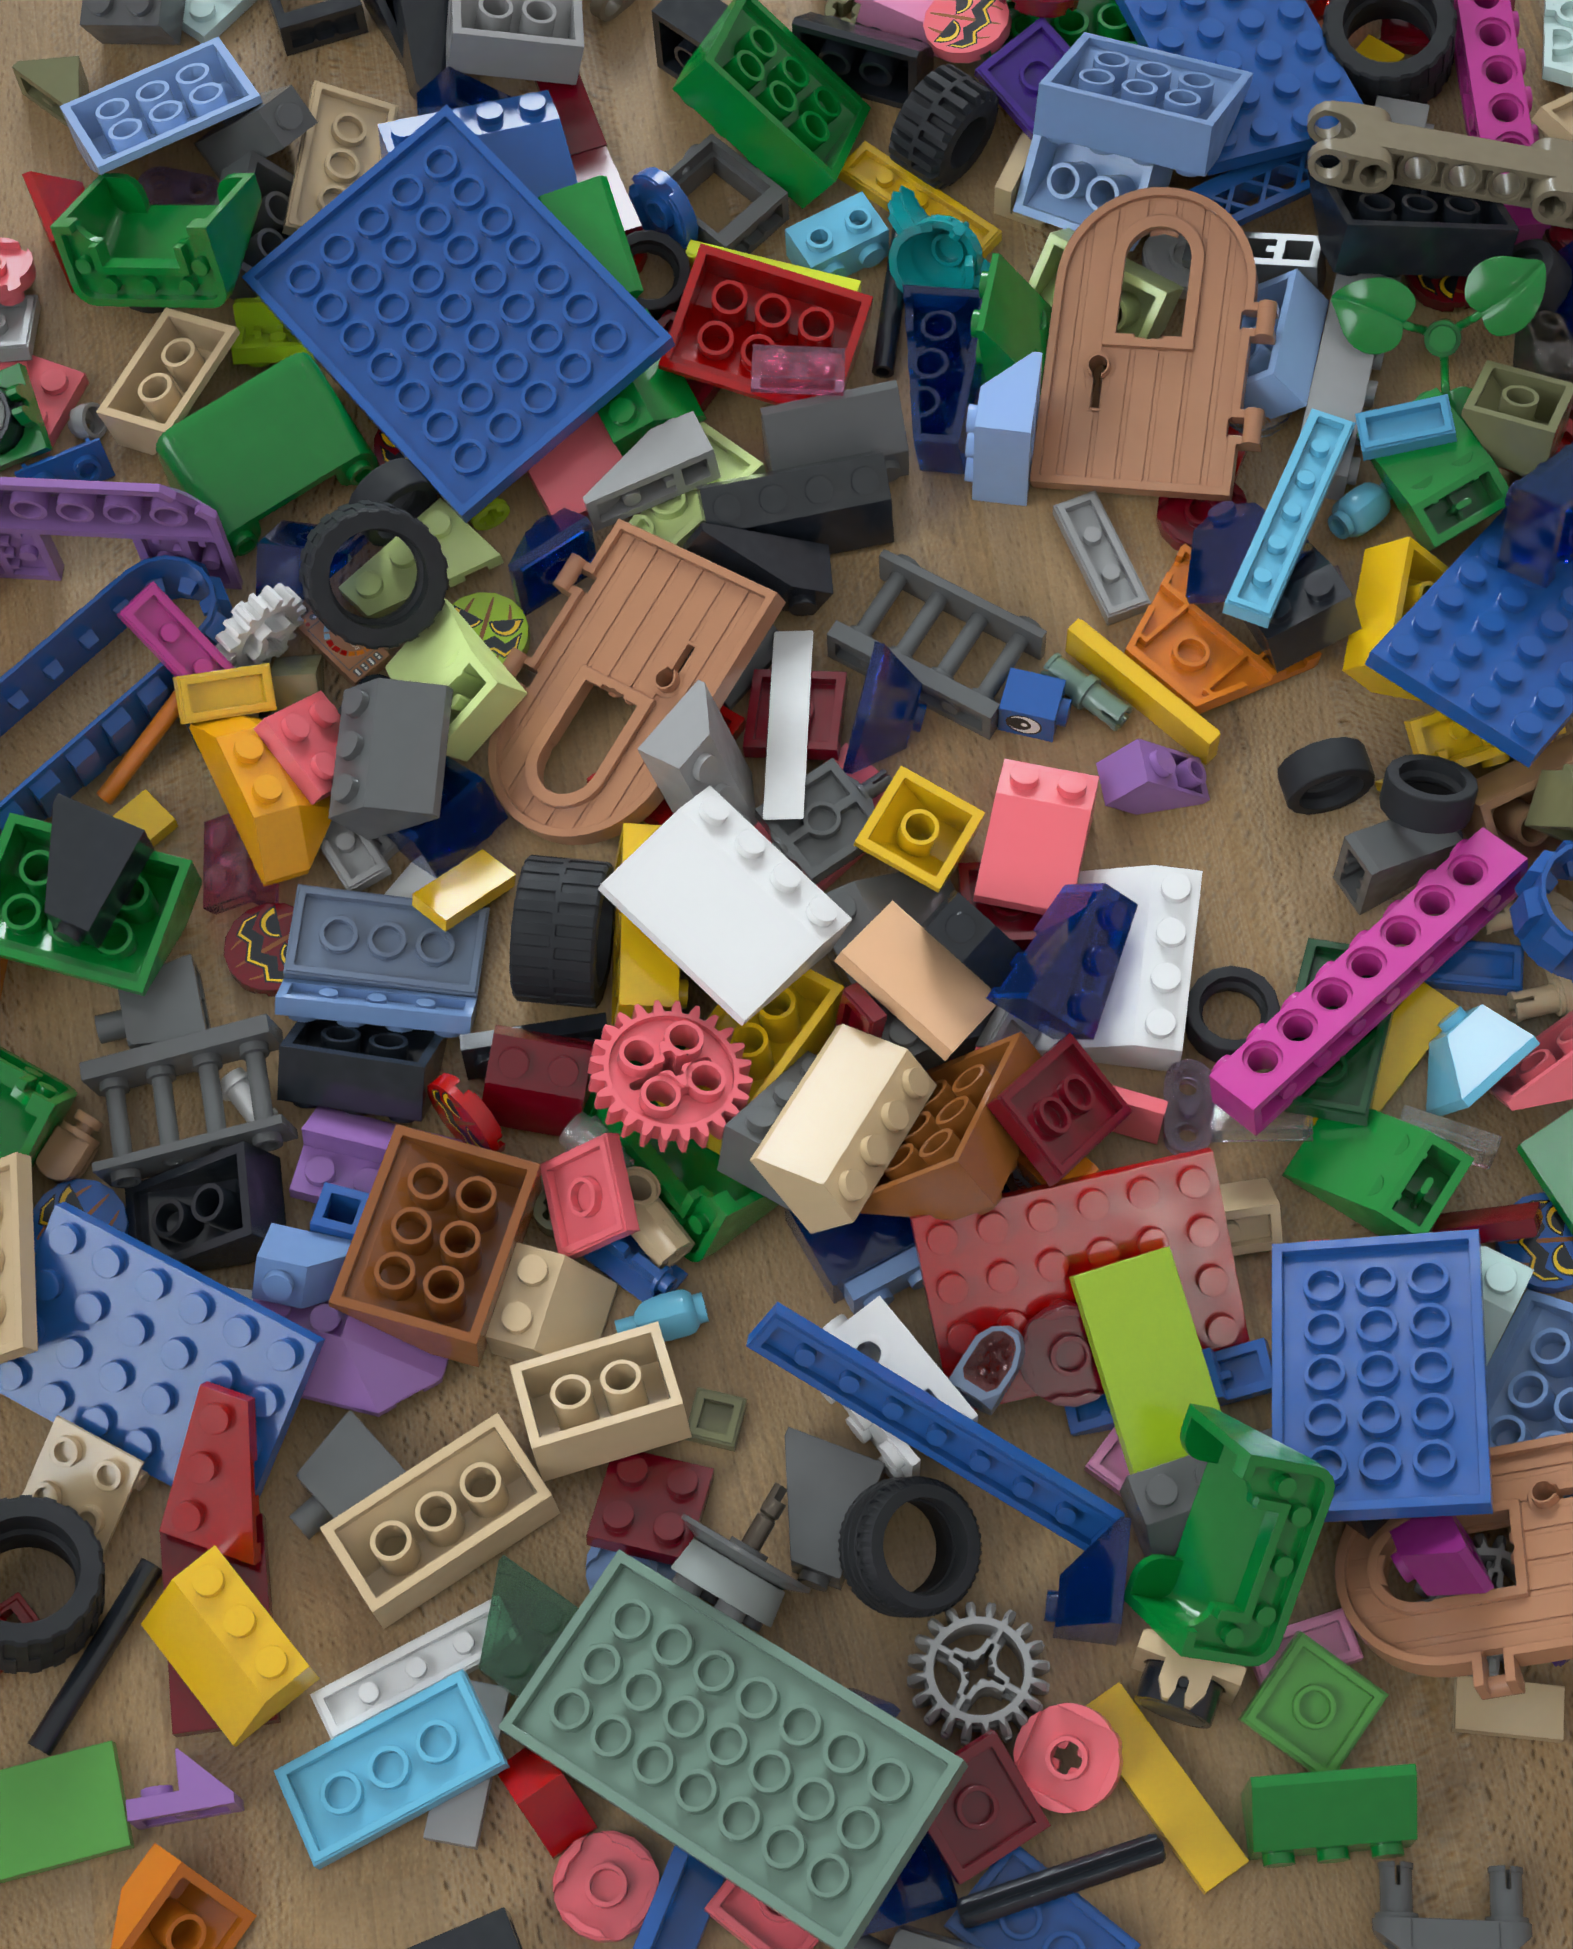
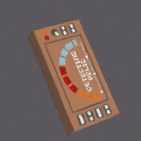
M312 610L302 617L304 620L303 624L296 628L297 633L319 654H322L323 658L353 687L364 677L378 674L391 660L390 654L384 648H378V650L366 649L361 645L354 646L349 644L338 635L335 636L316 617Z

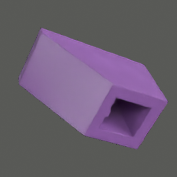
M1138 738L1096 763L1105 806L1139 815L1200 805L1210 800L1206 785L1207 775L1200 758Z

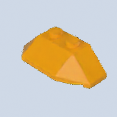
M240 715L190 723L189 729L263 886L308 874L332 822L328 818L331 795L314 805L308 801L254 731V728L263 719L249 715Z

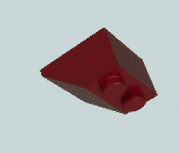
M496 1025L493 1033L482 1101L502 1127L576 1140L589 1075L587 1069L590 1057H592L594 1042Z

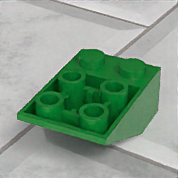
M992 253L989 271H982L980 277L979 297L983 299L981 309H974L971 319L972 338H978L976 362L977 364H983L981 386L1030 353L1041 352L1043 353L1040 385L1041 396L1052 307L1000 253Z
M1436 387L1413 401L1440 396L1442 393ZM1451 405L1457 442L1370 460L1417 542L1429 552L1516 501L1491 456ZM1357 433V434H1356V437H1357L1358 441L1360 442L1359 434Z
M1371 1109L1368 1126L1318 1118L1282 1176L1378 1236L1429 1233L1474 1161V1158L1431 1131Z

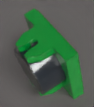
M20 363L0 370V471L53 450L26 366Z

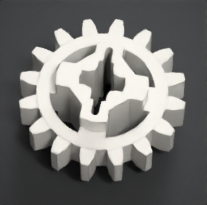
M278 583L273 589L269 585L265 586L258 596L254 593L250 594L248 602L240 601L231 610L233 616L222 623L226 629L216 635L215 639L219 643L215 647L235 668L258 665L262 662L270 663L273 656L278 658L288 649V640L296 637L293 631L304 622L300 617L306 611V607L302 604L304 601L289 586L285 587L282 583Z

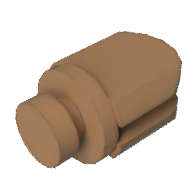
M80 1109L77 1110L73 1117L77 1120L74 1126L62 1120L59 1126H55L36 1158L39 1170L47 1178L58 1184L81 1179L99 1151L97 1149L101 1143L91 1137L94 1131L99 1133L104 1124Z

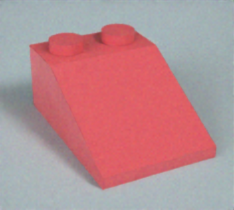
M1004 759L973 901L1069 920L1093 819L1099 776Z
M1573 1010L1535 1038L1540 1044L1488 1090L1489 1093L1511 1111L1573 1099Z

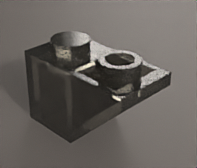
M1547 310L1537 311L1532 320L1523 329L1515 333L1513 367L1573 383V339L1560 313Z

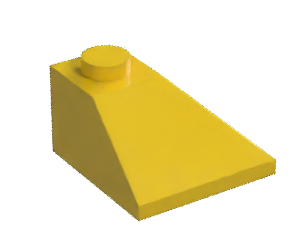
M901 765L856 838L854 846L939 893L974 839L985 812Z

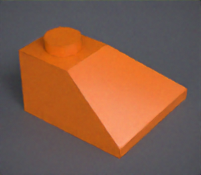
M154 1843L121 1889L110 1949H234L257 1915L161 1846Z

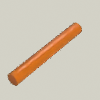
M175 690L96 794L108 804L112 805L178 718L179 712Z

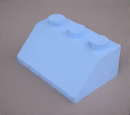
M1033 134L1013 212L1062 229L1070 228L1075 231L1091 213L1120 195L1143 188L1168 187L1173 169L1159 165L1142 166L1135 163L1131 158L1115 154L1098 155L1087 147L1075 144L1059 145L1050 142L1047 137ZM1139 239V240L1132 246V248L1130 249V251H1133V250L1135 249V247L1137 246V244L1139 243V241H1140L1141 239Z
M1298 269L1258 284L1257 302L1264 299L1276 301L1279 307V318L1275 319V345L1251 344L1243 409L1248 407L1261 408L1264 410L1265 416L1270 420L1307 406L1329 300ZM1243 315L1241 329L1242 327L1256 328L1257 318Z
M1041 352L1030 353L980 386L978 405L969 404L966 421V432L968 434L965 449L967 460L964 481L973 482L972 500L1027 506L1039 411L1043 354Z

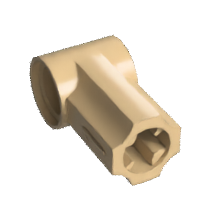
M628 1167L627 1173L640 1231L631 1234V1236L653 1264L660 1269L667 1265L671 1267L691 1251L695 1242L659 1198L661 1188L657 1177L643 1167Z

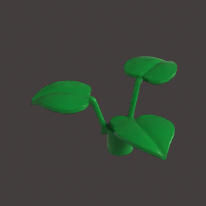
M1497 256L1482 261L1468 275L1465 285V299L1476 312L1457 323L1453 320L1442 318L1435 320L1427 327L1407 321L1416 306L1415 296L1403 283L1386 277L1366 278L1345 285L1332 295L1331 302L1344 336L1354 348L1361 352L1378 355L1391 351L1400 343L1403 329L1424 335V343L1427 350L1432 355L1440 357L1442 395L1448 394L1450 405L1470 429L1461 414L1472 388L1461 386L1450 391L1449 356L1455 353L1460 346L1462 339L1461 331L1481 318L1489 333L1495 336H1507L1523 329L1535 316L1542 302L1546 287V267L1542 260L1512 256ZM1429 391L1422 392L1420 395L1417 396V398H1419L1420 396L1424 395Z

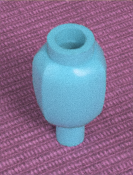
M1365 482L1349 491L1333 505L1332 515L1328 518V526L1336 537L1346 539L1348 537L1362 536L1387 516L1391 508L1390 499L1392 497L1384 483L1382 482L1378 485L1372 482Z
M678 1289L651 1297L637 1307L633 1316L615 1320L617 1333L658 1321L664 1342L690 1336L696 1333L700 1324L709 1322L702 1292L691 1294L685 1289Z

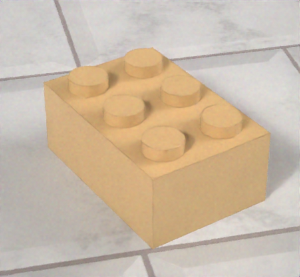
M658 1321L509 1365L531 1448L543 1482L692 1437L683 1400Z

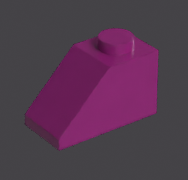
M1456 1516L1411 1518L1389 1531L1397 1549L1395 1553L1390 1555L1393 1563L1407 1583L1416 1579L1427 1596L1482 1594L1495 1588L1471 1537Z

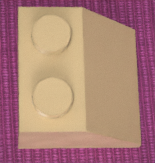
M517 1242L485 1336L492 1354L523 1362L602 1338L619 1287L618 1284L566 1255Z

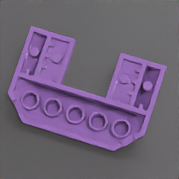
M0 477V578L61 581L64 563L51 538V535L132 539L141 561L162 555L183 556L205 564L210 576L221 578L224 588L242 589L243 580L217 511L187 492L162 484Z
M317 1106L301 1129L304 1145L289 1188L290 1197L317 1203L325 1182L370 1194L396 1124L361 1115H352L333 1108ZM439 1135V1136H442V1137H446V1138H449V1139H453V1140H457V1141L463 1142L462 1140H459V1139H455V1138H451V1137ZM253 1298L254 1302L325 1339L301 1398L380 1417L396 1408L397 1403L421 1390L425 1392L443 1381L449 1359L429 1354L329 1307V1301L300 1309Z

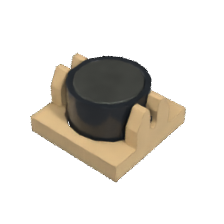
M1148 1628L1146 1630L1143 1629L1131 1668L1143 1672L1134 1699L1139 1705L1153 1712L1154 1716L1158 1718H1167L1177 1722L1176 1725L1182 1727L1187 1725L1208 1729L1212 1725L1219 1702L1232 1705L1241 1687L1247 1668L1242 1665L1182 1657L1155 1631Z

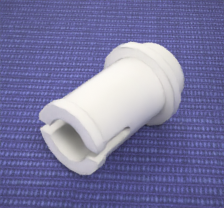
M236 1068L226 1074L220 1081L222 1098L225 1101H231L245 1121L251 1122L254 1121L248 1074L243 1068ZM273 1108L274 1115H278V1111Z

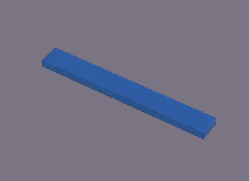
M777 1302L748 1335L746 1347L1092 1556L1124 1525L1125 1513L783 1304Z

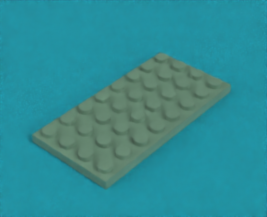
M620 1549L498 1726L504 1734L545 1761L556 1766L583 1786L832 1949H854L968 1768L967 1763L962 1758L676 1585Z

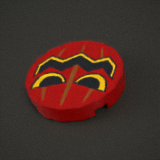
M443 1073L427 1085V1094L433 1108L456 1139L500 1153L505 1150V1143L500 1140L503 1137L502 1130L495 1117L475 1092L472 1093L470 1090H467L463 1094L455 1087L460 1083L458 1077L449 1073Z

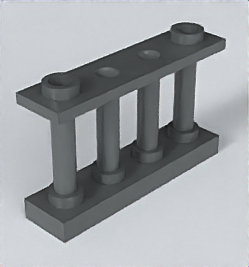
M883 549L879 555L880 579L885 581L884 585L857 625L849 627L838 620L835 621L827 633L828 657L990 740L998 728L1000 704L995 701L994 697L1007 679L1010 667L1014 668L1023 652L1041 661L1045 654L1047 631L1042 629L1032 618L1027 616L1018 617L921 568L911 557L904 554L896 555ZM903 590L924 601L925 604L898 645L888 647L873 639L872 635ZM942 611L966 622L938 667L929 668L913 659L912 656ZM982 632L1007 643L978 688L970 689L954 680L955 673Z
M267 1014L80 1062L81 1081L98 1096L106 1097L113 1152L112 1158L92 1163L93 1173L111 1187L130 1188L139 1185L144 1178L158 1175L242 1141L269 1152L281 1148L283 1142L298 1139L297 1129L282 1114L274 1115L265 1058L269 1056L270 1052L279 1050V1046L284 1040L283 1032ZM244 1060L247 1067L254 1121L227 1128L219 1070L223 1067V1064ZM197 1072L200 1078L207 1133L180 1140L172 1082L176 1080L177 1076ZM150 1084L153 1088L160 1145L133 1152L126 1094L129 1093L131 1088Z

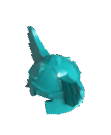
M902 185L899 188V192L893 191L891 200L887 204L890 213L887 219L898 236L892 242L888 257L890 273L897 288L913 303L928 310L942 312L959 307L969 298L970 292L979 295L982 271H989L991 262L983 258L982 247L975 233L969 228V223L967 221L963 223L952 216L938 214L928 216L916 199L914 191Z

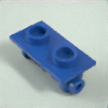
M89 437L85 438L84 443L66 449L57 455L49 456L27 466L25 463L21 464L23 469L14 472L18 478L103 481L115 476L100 438L90 441Z
M631 1235L582 1256L641 1302L656 1295L676 1290L688 1276V1273L676 1264L671 1267L667 1265L662 1269L657 1267Z

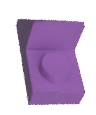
M178 1748L175 1749L179 1791H173L172 1785L152 1786L142 1789L141 1797L126 1800L127 1822L139 1830L244 1811V1802L237 1794Z

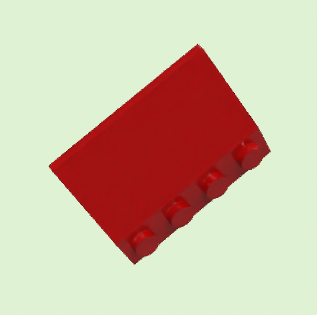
M700 243L669 333L673 338L675 346L661 357L658 369L773 405L844 391L858 358L871 319L873 296Z

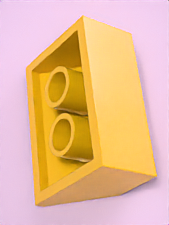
M1410 536L1365 549L1355 599L1362 629L1350 634L1348 637L1342 671L1372 693L1423 702L1365 665L1370 651L1449 568Z
M215 1545L170 1581L141 1623V1626L234 1747H237L320 1679Z

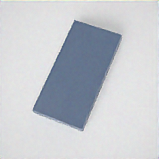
M298 884L283 976L284 978L474 997L478 1001L490 907L481 908L445 932L412 906V898Z

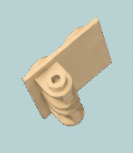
M58 1415L53 1422L22 1495H32V1497L37 1498L48 1497L57 1500L59 1504L68 1505L76 1510L78 1515L84 1521L87 1520L94 1529V1535L97 1540H100L103 1554H105L133 1488L141 1491L149 1479V1474L142 1469L144 1461Z

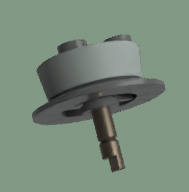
M776 1482L774 1483L760 1508L761 1512L757 1513L741 1541L734 1536H731L729 1540L690 1516L683 1514L682 1520L697 1539L693 1538L671 1566V1569L677 1572L672 1582L691 1594L704 1599L714 1605V1608L757 1632L761 1630L763 1624L771 1628L785 1594L783 1590L807 1594L811 1591V1588L767 1563L768 1557L760 1552L775 1526V1520L779 1519L786 1505L781 1503V1500L787 1489Z

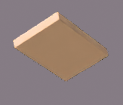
M893 900L834 960L944 1061L953 1054L1002 1000L996 992Z

